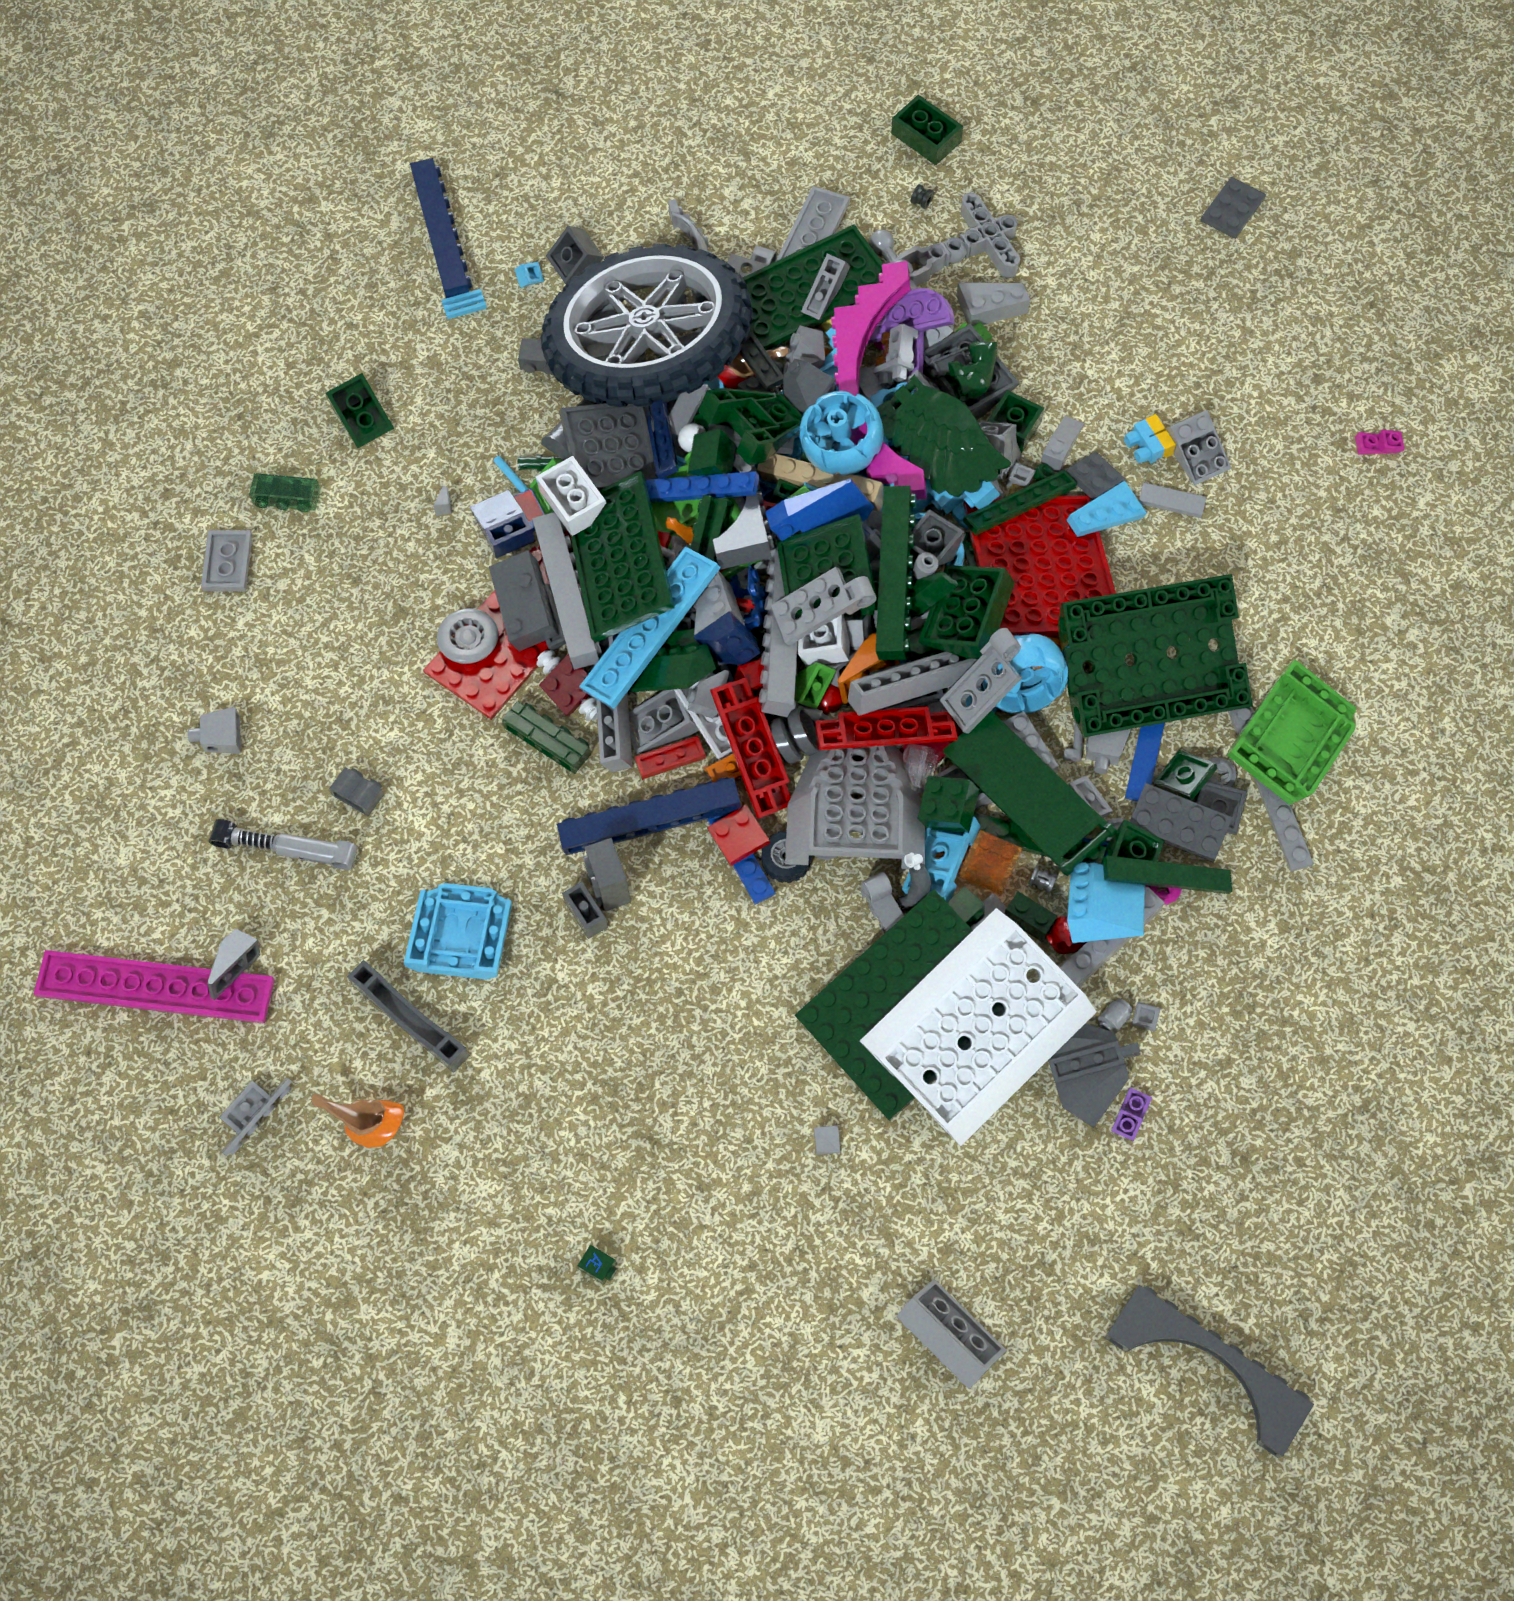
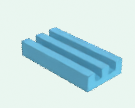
M481 289L441 300L447 319L487 309Z

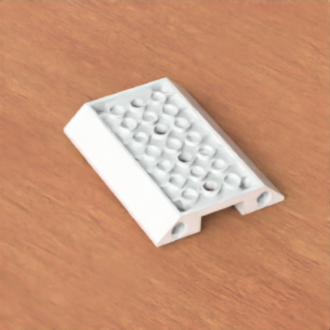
M996 908L879 1021L860 1042L927 1109V1112L956 1143L962 1146L1097 1011L1086 995L1014 921ZM1030 969H1035L1039 973V979L1035 983L1029 982L1026 977ZM996 1002L1002 1003L1005 1007V1012L1000 1017L992 1012V1006ZM961 1036H966L970 1039L971 1045L967 1050H961L958 1047V1039ZM927 1070H932L936 1074V1080L932 1084H927L923 1080V1074Z

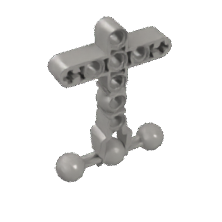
M971 192L963 196L960 212L970 229L965 234H960L959 238L952 237L944 243L940 242L939 244L923 248L914 246L900 253L899 256L893 250L894 239L889 231L877 230L869 238V245L877 255L884 257L886 260L885 264L907 261L911 290L918 289L916 285L929 281L932 274L942 270L944 266L948 267L949 262L958 263L965 257L967 259L969 256H975L982 252L987 253L999 273L1005 278L1016 276L1020 261L1019 255L1009 242L1015 237L1017 219L1013 215L1008 214L994 219L981 198ZM917 263L922 268L913 271L911 264Z

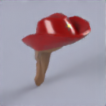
M781 346L766 352L772 360H775L779 357H785L789 350L787 347ZM740 353L729 366L724 365V371L717 376L730 389H737V384L751 376L756 378Z

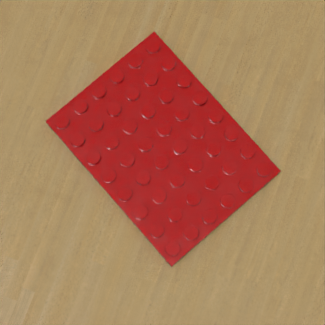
M1088 495L1058 496L978 535H975L969 529L977 567L1006 568L1015 582L999 629L1007 628L1013 636L1039 634L1045 637L1059 636L1058 620L1061 603L1116 594L1100 532L1097 531L1077 537L1067 522L1070 514L1091 502ZM997 497L991 503L996 502L1004 497ZM964 500L965 515L978 510L975 506L971 508Z

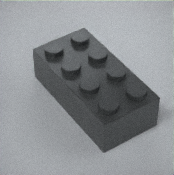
M1145 783L1130 822L1165 840L1164 843L1214 863L1233 817Z

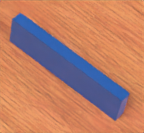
M1165 723L1140 727L1125 799L1138 802L1145 783L1152 784Z

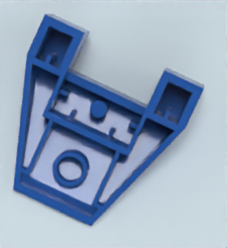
M850 478L785 499L767 510L766 516L770 529L783 541L799 530L804 533L857 514L860 515L862 521H865L874 509V506Z

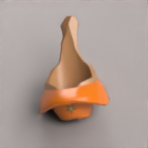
M313 1094L311 1096V1102L314 1107L325 1109L335 1118L343 1121L345 1133L354 1143L367 1148L382 1147L390 1141L401 1126L404 1116L403 1104L389 1100H357L351 1104H338L320 1094Z

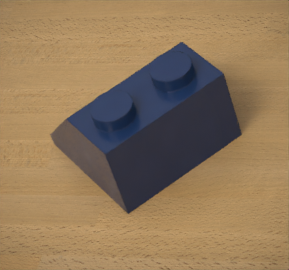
M730 611L693 636L700 645H708L711 655L719 663L744 665L761 653L755 635Z

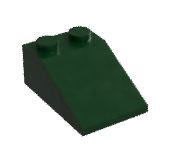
M363 373L325 393L331 407L357 448L394 429Z

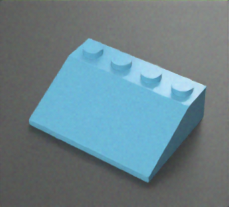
M1079 863L1073 868L1074 871L1070 876L1067 917L1072 943L1144 936L1145 885L1104 880L1103 865L1098 863Z

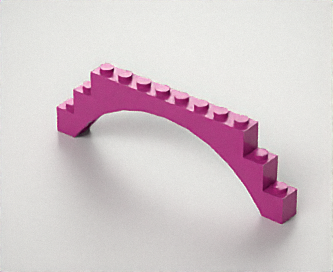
M907 261L882 264L883 273H879L880 283L858 286L859 295H855L856 305L834 308L835 316L831 317L832 329L836 330V335H832L833 347L837 348V354H833L835 367H838V372L835 373L836 386L839 385V391H847L854 396L857 393L859 394L860 366L865 348L874 329L889 309L911 291L910 272ZM866 422L857 428L851 429V437L849 439L855 445H858V441L864 439L867 435ZM883 442L879 454H875L870 465L866 467L868 478L882 482V484L894 483V486L910 485L912 493L916 494L917 500L927 499L923 469L898 456Z

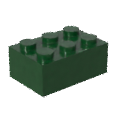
M918 94L892 117L891 134L931 163L937 165L962 142L963 125Z

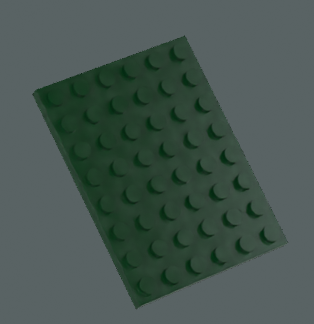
M934 889L795 1014V1017L889 1121L908 1106L915 1097L895 1076L888 1072L860 1040L973 931ZM996 1002L992 1006V1012L1000 1017L1004 1014L1005 1007L1002 1003ZM961 1036L958 1039V1047L961 1050H967L970 1047L971 1042L968 1037ZM932 1070L925 1071L923 1074L924 1082L932 1084L936 1080L935 1072Z

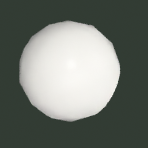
M695 423L685 425L681 428L678 435L680 447L684 451L690 452L694 434L703 433L706 430L701 425Z

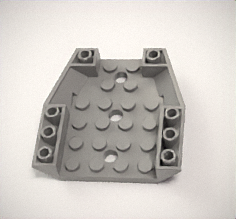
M887 745L821 750L811 755L788 803L785 864L808 865L809 855L901 859V869H910L905 864L904 857L909 853H914L915 855H922V864L925 865V826L917 819L921 799L903 753L895 747ZM854 756H861L864 759L860 762L854 761L852 758ZM859 793L863 797L861 799H853L851 795ZM852 832H859L862 836L860 838H853L850 834Z

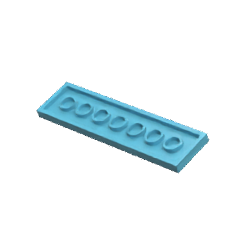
M685 546L666 571L675 608L620 632L579 687L587 694L615 709L720 570V566Z

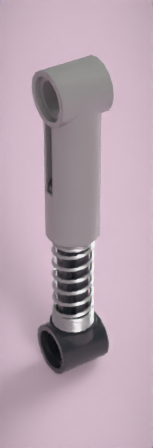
M224 819L215 820L209 838V843L215 847L230 849L233 845H241L242 847L247 845L248 848L253 846L254 849L258 847L260 850L265 848L266 851L271 849L278 856L329 864L334 868L352 870L358 849L355 844L341 840L330 842L285 833L276 836L272 834L270 836L268 833L264 835L262 832L245 831L242 828H237L235 823Z

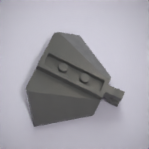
M1084 1024L1048 1060L1063 1109L1094 1128L1129 1080L1124 1058L1141 1055L1138 1042L1120 1047L1114 1032Z

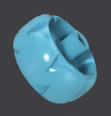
M834 391L819 397L816 404L807 408L801 420L799 436L806 457L815 467L828 474L839 472L842 475H850L865 469L870 465L874 455L879 454L884 439V429L878 410L867 398L858 393L854 396L847 391ZM866 422L867 435L864 439L858 441V445H855L849 439L851 437V429L857 428ZM832 434L833 439L840 442L839 451L836 452L834 449L828 451L820 448L816 437Z
M1039 634L1015 635L1014 637L1021 645V649L1010 663L1022 679L995 707L1007 713H1021L1023 711L1025 713H1032L1049 706L1056 697L1062 694L1068 681V667L1060 648L1051 639ZM999 664L996 668L997 675H1000L1003 671L1002 664ZM1033 667H1043L1037 670H1033ZM986 679L982 682L984 690L988 686Z

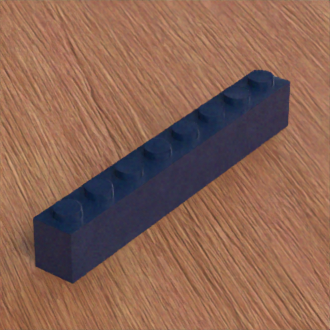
M433 158L412 162L410 167L445 297L450 298L467 293L469 288L473 287L470 276H465V272H468L466 261L460 258V256H463L461 243H456V240H459L457 229L452 228V224H455L453 214L447 211L450 208L448 196H443V193H446L444 181H439V178L442 177L439 165L435 166Z
M723 777L714 783H700L691 789H677L672 794L664 796L655 795L649 800L632 801L622 807L612 806L607 808L606 811L599 813L589 812L584 817L576 819L567 818L561 823H557L562 849L565 855L583 852L586 846L612 838L613 844L733 813L742 806L734 777Z

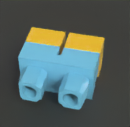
M1156 414L1134 424L1133 430L1124 437L1127 447L1130 448L1137 444L1140 447L1134 451V457L1138 463L1149 461L1151 464L1161 457L1165 456L1167 458L1172 456L1176 447L1175 442L1168 431L1165 430L1164 425Z

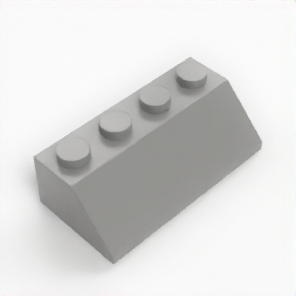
M935 1279L914 1295L896 1316L968 1389L975 1385L1007 1351Z

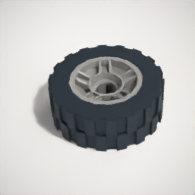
M787 830L772 834L769 838L770 844L762 848L761 854L762 866L765 868L766 874H769L773 880L776 879L781 883H791L792 881L800 880L809 871L812 862V855H809L808 865L785 864L783 857L786 853Z

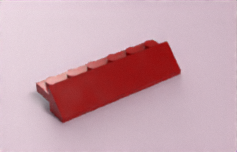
M745 677L710 689L757 819L787 808L791 796L786 783L790 781L765 714L761 712L762 706L759 698L753 697L747 678Z
M929 707L875 710L862 715H858L856 712L838 713V719L815 721L818 750L957 741L958 738L955 722L952 721V716L949 712L930 713Z

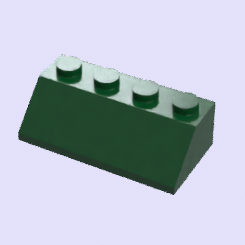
M690 643L686 646L676 644L671 647L662 645L628 692L690 688L716 669L708 645H697V643Z

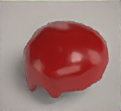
M829 684L817 707L818 710H822L824 714L836 713L844 704L839 687Z

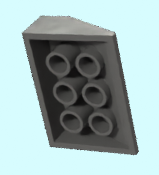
M969 324L923 351V374L932 379L942 392L956 398L946 375L940 378H932L930 374L931 366L928 368L925 366L931 362V357L941 354L942 357L948 355V351L957 346H960L961 349L968 346L965 355L968 354L970 356L969 345L973 341H984V339ZM997 356L991 386L987 392L981 397L966 400L962 403L968 407L976 420H978L1000 402L1007 390H1014L1019 385V381Z

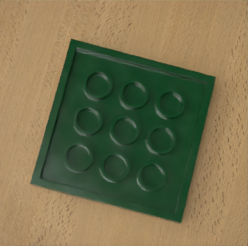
M859 514L776 542L785 597L834 567L841 570L845 583L857 577H868L875 593L862 518ZM840 587L833 590L832 597L838 596ZM821 598L815 600L813 604L814 609L820 606ZM802 609L796 612L795 619L801 617Z

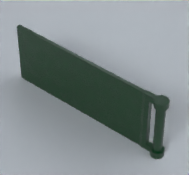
M992 711L969 734L962 733L957 738V741H953L943 750V754L1000 808L1066 876H1069L1074 871L1073 868L1108 837L1112 838L1117 833L1116 828L1111 823H1108ZM1097 826L1102 828V831L1068 861L1062 859L1066 853Z

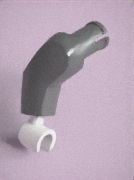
M909 853L904 857L905 864L910 868L909 873L912 884L907 895L901 896L896 900L898 906L901 907V911L914 908L930 893L931 879L926 866L922 864L923 857L920 854Z

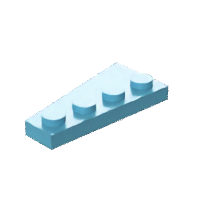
M1123 481L1070 514L1067 522L1077 537L1139 520L1145 517L1147 512L1127 483Z

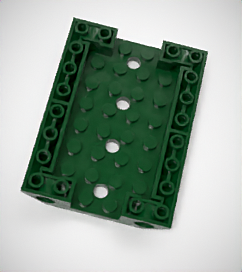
M1232 574L1061 603L1058 632L1061 651L1068 667L1067 688L1072 716L1083 737L1253 707L1247 665L1238 661L1232 619L1239 618ZM1211 639L1217 642V649L1215 651L1209 649L1208 644ZM1170 646L1176 650V655L1173 659L1167 655V649ZM1128 653L1134 657V663L1131 666L1125 663V656ZM1085 661H1089L1092 664V671L1088 674L1083 671V663Z

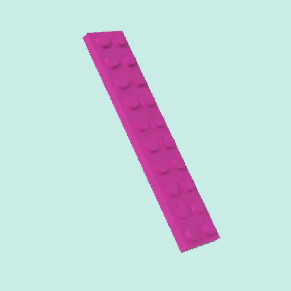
M45 950L33 994L41 998L265 1024L275 979L273 976L242 973L213 1000L210 997L208 980L212 969Z

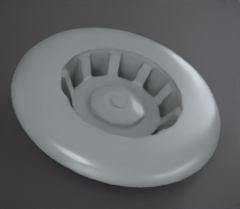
M473 608L460 609L449 614L442 621L437 632V644L440 651L448 659L463 664L474 663L484 659L493 651L498 641V628L495 621L487 613Z

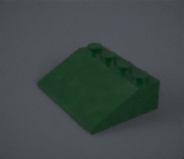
M946 565L944 573L955 580L958 585L931 606L918 642L922 645L965 658L979 659L983 655L980 650L1000 628L1015 582L1006 568Z

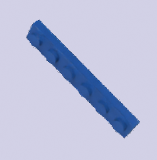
M754 471L646 480L651 503L702 499L703 495L712 496L713 498L752 496L757 494L759 474Z
M729 814L706 820L709 825H712ZM753 854L732 865L755 905L775 895V891Z

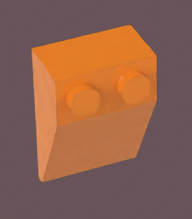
M876 633L871 634L863 641L837 680L844 705L848 703L851 681L866 677L869 672L900 664L899 660L878 659L875 652Z

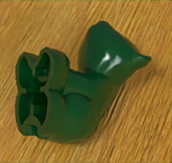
M973 341L969 345L973 364L962 365L958 361L948 363L949 371L946 372V377L956 398L961 402L981 397L991 386L994 365L998 354V342Z

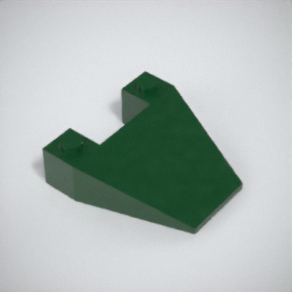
M729 388L707 390L698 410L710 424L727 422L740 435L742 439L736 452L748 465L766 462L800 430L803 417L783 394Z

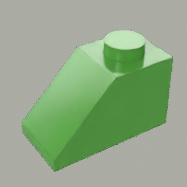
M815 662L800 671L795 679L794 699L800 704L817 709L836 669Z

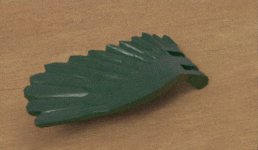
M915 374L910 378L911 381L905 386L902 385L894 392V396L889 401L886 400L883 404L876 407L882 420L886 439H893L895 448L901 447L902 455H909L910 463L923 469L925 480L930 481L932 490L938 494L947 491L951 496L960 497L965 491L969 493L978 492L982 486V481H995L999 477L998 470L1011 466V461L999 453L987 439L976 418L966 405L950 394L925 386ZM917 387L918 390L914 394H911L910 392H912ZM901 402L902 405L895 409V406Z

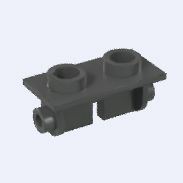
M960 346L952 348L948 351L949 354L943 357L941 354L931 357V362L925 367L931 366L930 374L932 378H940L946 375V372L949 371V362L958 361L962 365H968L971 362L970 356L968 354L965 355L968 346L962 349Z

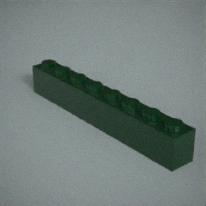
M910 485L884 486L875 651L879 660H906V652L910 651V638H907V631L911 630V617H908V610L912 609V597L909 596V589L913 588V576L910 575V568H914V556L911 555V548L915 547L912 527L916 526V517L912 512L913 507L917 505L916 494L912 493Z

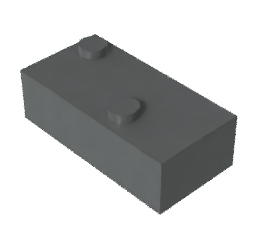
M527 550L489 566L509 642L518 651H521L548 638L558 636L559 633L544 587L545 584L538 560Z

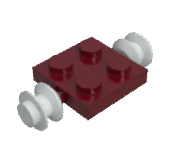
M553 650L543 651L538 656L537 666H544L543 673L548 674V676L539 686L566 716H570L580 706L579 713H586V721L597 720L596 698H588L590 695L579 687L589 673L583 667L574 670L569 653L561 661L560 657L554 658L555 652Z

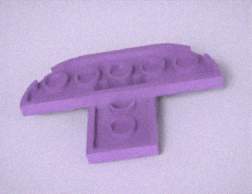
M925 288L913 289L889 309L874 329L868 344L881 341L882 333L890 332V329L900 324H905L919 330L918 338L913 340L912 345L914 358L911 363H914V370L907 372V378L915 370L923 373L924 331L955 324L953 310L949 302L939 293Z

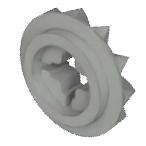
M1215 757L1208 759V761L1216 763L1219 774H1224L1221 776L1220 782L1216 777L1212 776L1208 781L1231 787L1236 780L1234 766L1223 758Z

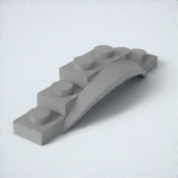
M676 199L668 200L669 215L673 228H680L690 239L696 251L702 249L708 252L709 243L707 235L703 236L702 229L697 228L695 222L690 220L689 213L683 214V209L678 207ZM692 290L695 303H703L704 300H707L703 294Z

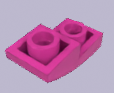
M1382 429L1379 434L1358 432L1355 436L1358 455L1398 453L1405 450L1401 431Z

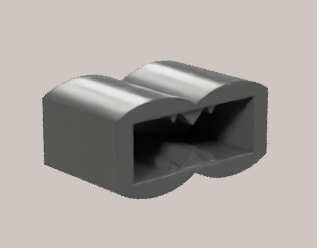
M344 767L329 788L332 796L367 816L371 814L384 796L380 783L374 779L369 781L363 778V774L354 768L350 770Z

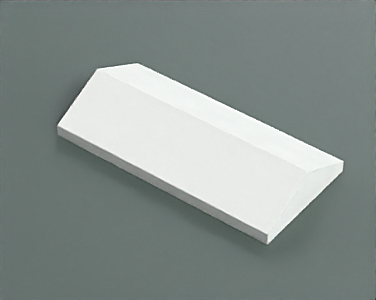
M713 672L688 689H674L686 710L689 705L687 695L690 689H694L699 682L714 676ZM687 710L718 760L733 753L719 714L712 719Z

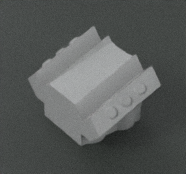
M978 422L993 447L998 452H1002V455L1011 461V466L1003 469L1002 474L998 477L1002 480L1003 474L1007 475L1008 470L1014 467L1016 462L1019 463L1021 451L1017 444L1016 424Z

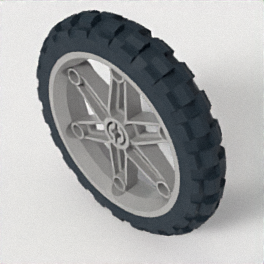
M653 244L649 248L642 246L628 248V252L621 254L616 252L606 256L604 261L598 264L594 262L584 268L579 277L574 276L563 287V292H559L551 303L549 312L546 313L542 325L541 348L546 364L555 379L563 383L566 389L577 396H583L588 401L598 404L607 402L609 406L627 407L628 404L644 407L652 406V402L662 400L665 403L678 398L677 395L684 392L690 394L700 389L704 381H712L724 371V365L729 366L748 337L753 309L750 294L741 275L726 261L702 249L696 251L694 247L677 244L675 247L667 244ZM657 287L645 301L632 293L640 289ZM686 288L703 294L709 300L697 304L676 305ZM669 291L670 293L663 302V304L659 308H656ZM626 300L636 309L630 313L622 302ZM608 303H611L619 313L589 322ZM706 325L701 334L685 347L674 335ZM662 335L670 343L671 347L669 349L657 340ZM636 340L626 355L622 357L630 343ZM616 343L605 361L591 357L583 349V347L594 344ZM648 347L662 357L648 362L633 364Z

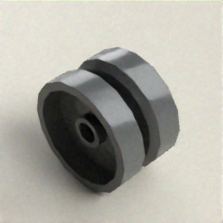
M799 706L792 709L788 718L778 716L770 721L774 741L788 763L794 764L804 758V753L811 756L821 751L818 750L815 725L803 707Z

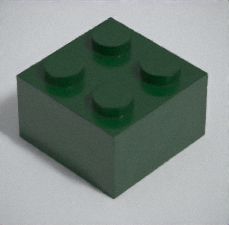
M1007 390L987 422L1016 424L1017 444L1021 453H1023L1042 422L1044 407Z
M928 776L917 819L927 828L969 833L979 789L971 780Z

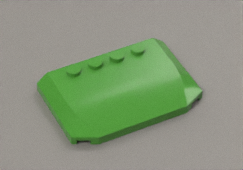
M1294 659L1271 687L1228 750L1227 756L1287 804L1291 805L1312 795L1355 731L1353 714L1356 712V707Z

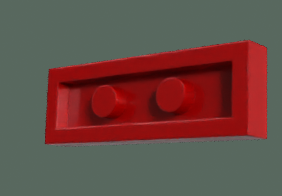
M695 736L634 758L643 780L706 759V755L699 737Z

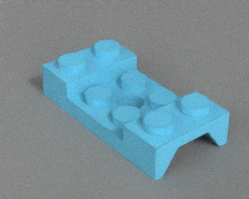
M975 817L972 819L969 833L927 828L925 831V866L931 879L930 892L934 889L946 902L953 897L957 887L954 880L968 845L973 846L981 827ZM945 852L942 858L935 859L937 853ZM908 873L902 887L906 895L912 884L910 873Z

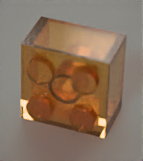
M980 830L961 868L960 878L1002 896L1020 859L1022 848Z

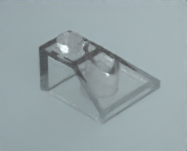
M909 744L908 748L905 749L903 753V766L913 791L924 793L927 777L935 776L940 751L916 744Z

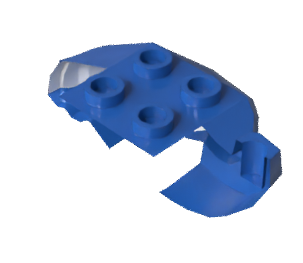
M749 563V567L730 578V584L735 597L752 600V605H755L754 609H750V613L741 612L745 627L751 630L759 628L764 622L765 612H767L764 607L768 593L765 586H761L759 583L760 579L757 570H753Z

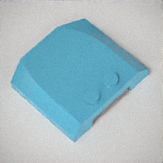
M444 883L430 891L421 890L404 959L405 967L423 973L485 980L497 977L512 908L511 900L508 898L506 900L499 896L495 890L485 887Z

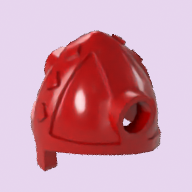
M1059 916L1056 919L1051 933L1047 935L1054 951L1059 954L1077 952L1087 943H1072L1067 917Z

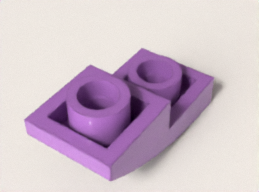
M1129 1088L1111 1131L1134 1141L1152 1097Z

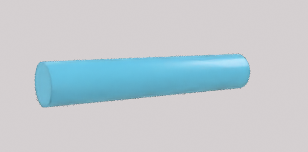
M500 456L494 458L495 464L521 493L529 490Z

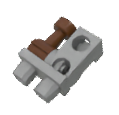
M900 324L890 329V332L881 334V343L884 345L883 355L876 359V367L873 369V374L879 376L880 386L890 388L893 386V381L901 383L907 381V372L914 370V363H911L914 358L912 345L913 340L918 338L919 330L905 324Z

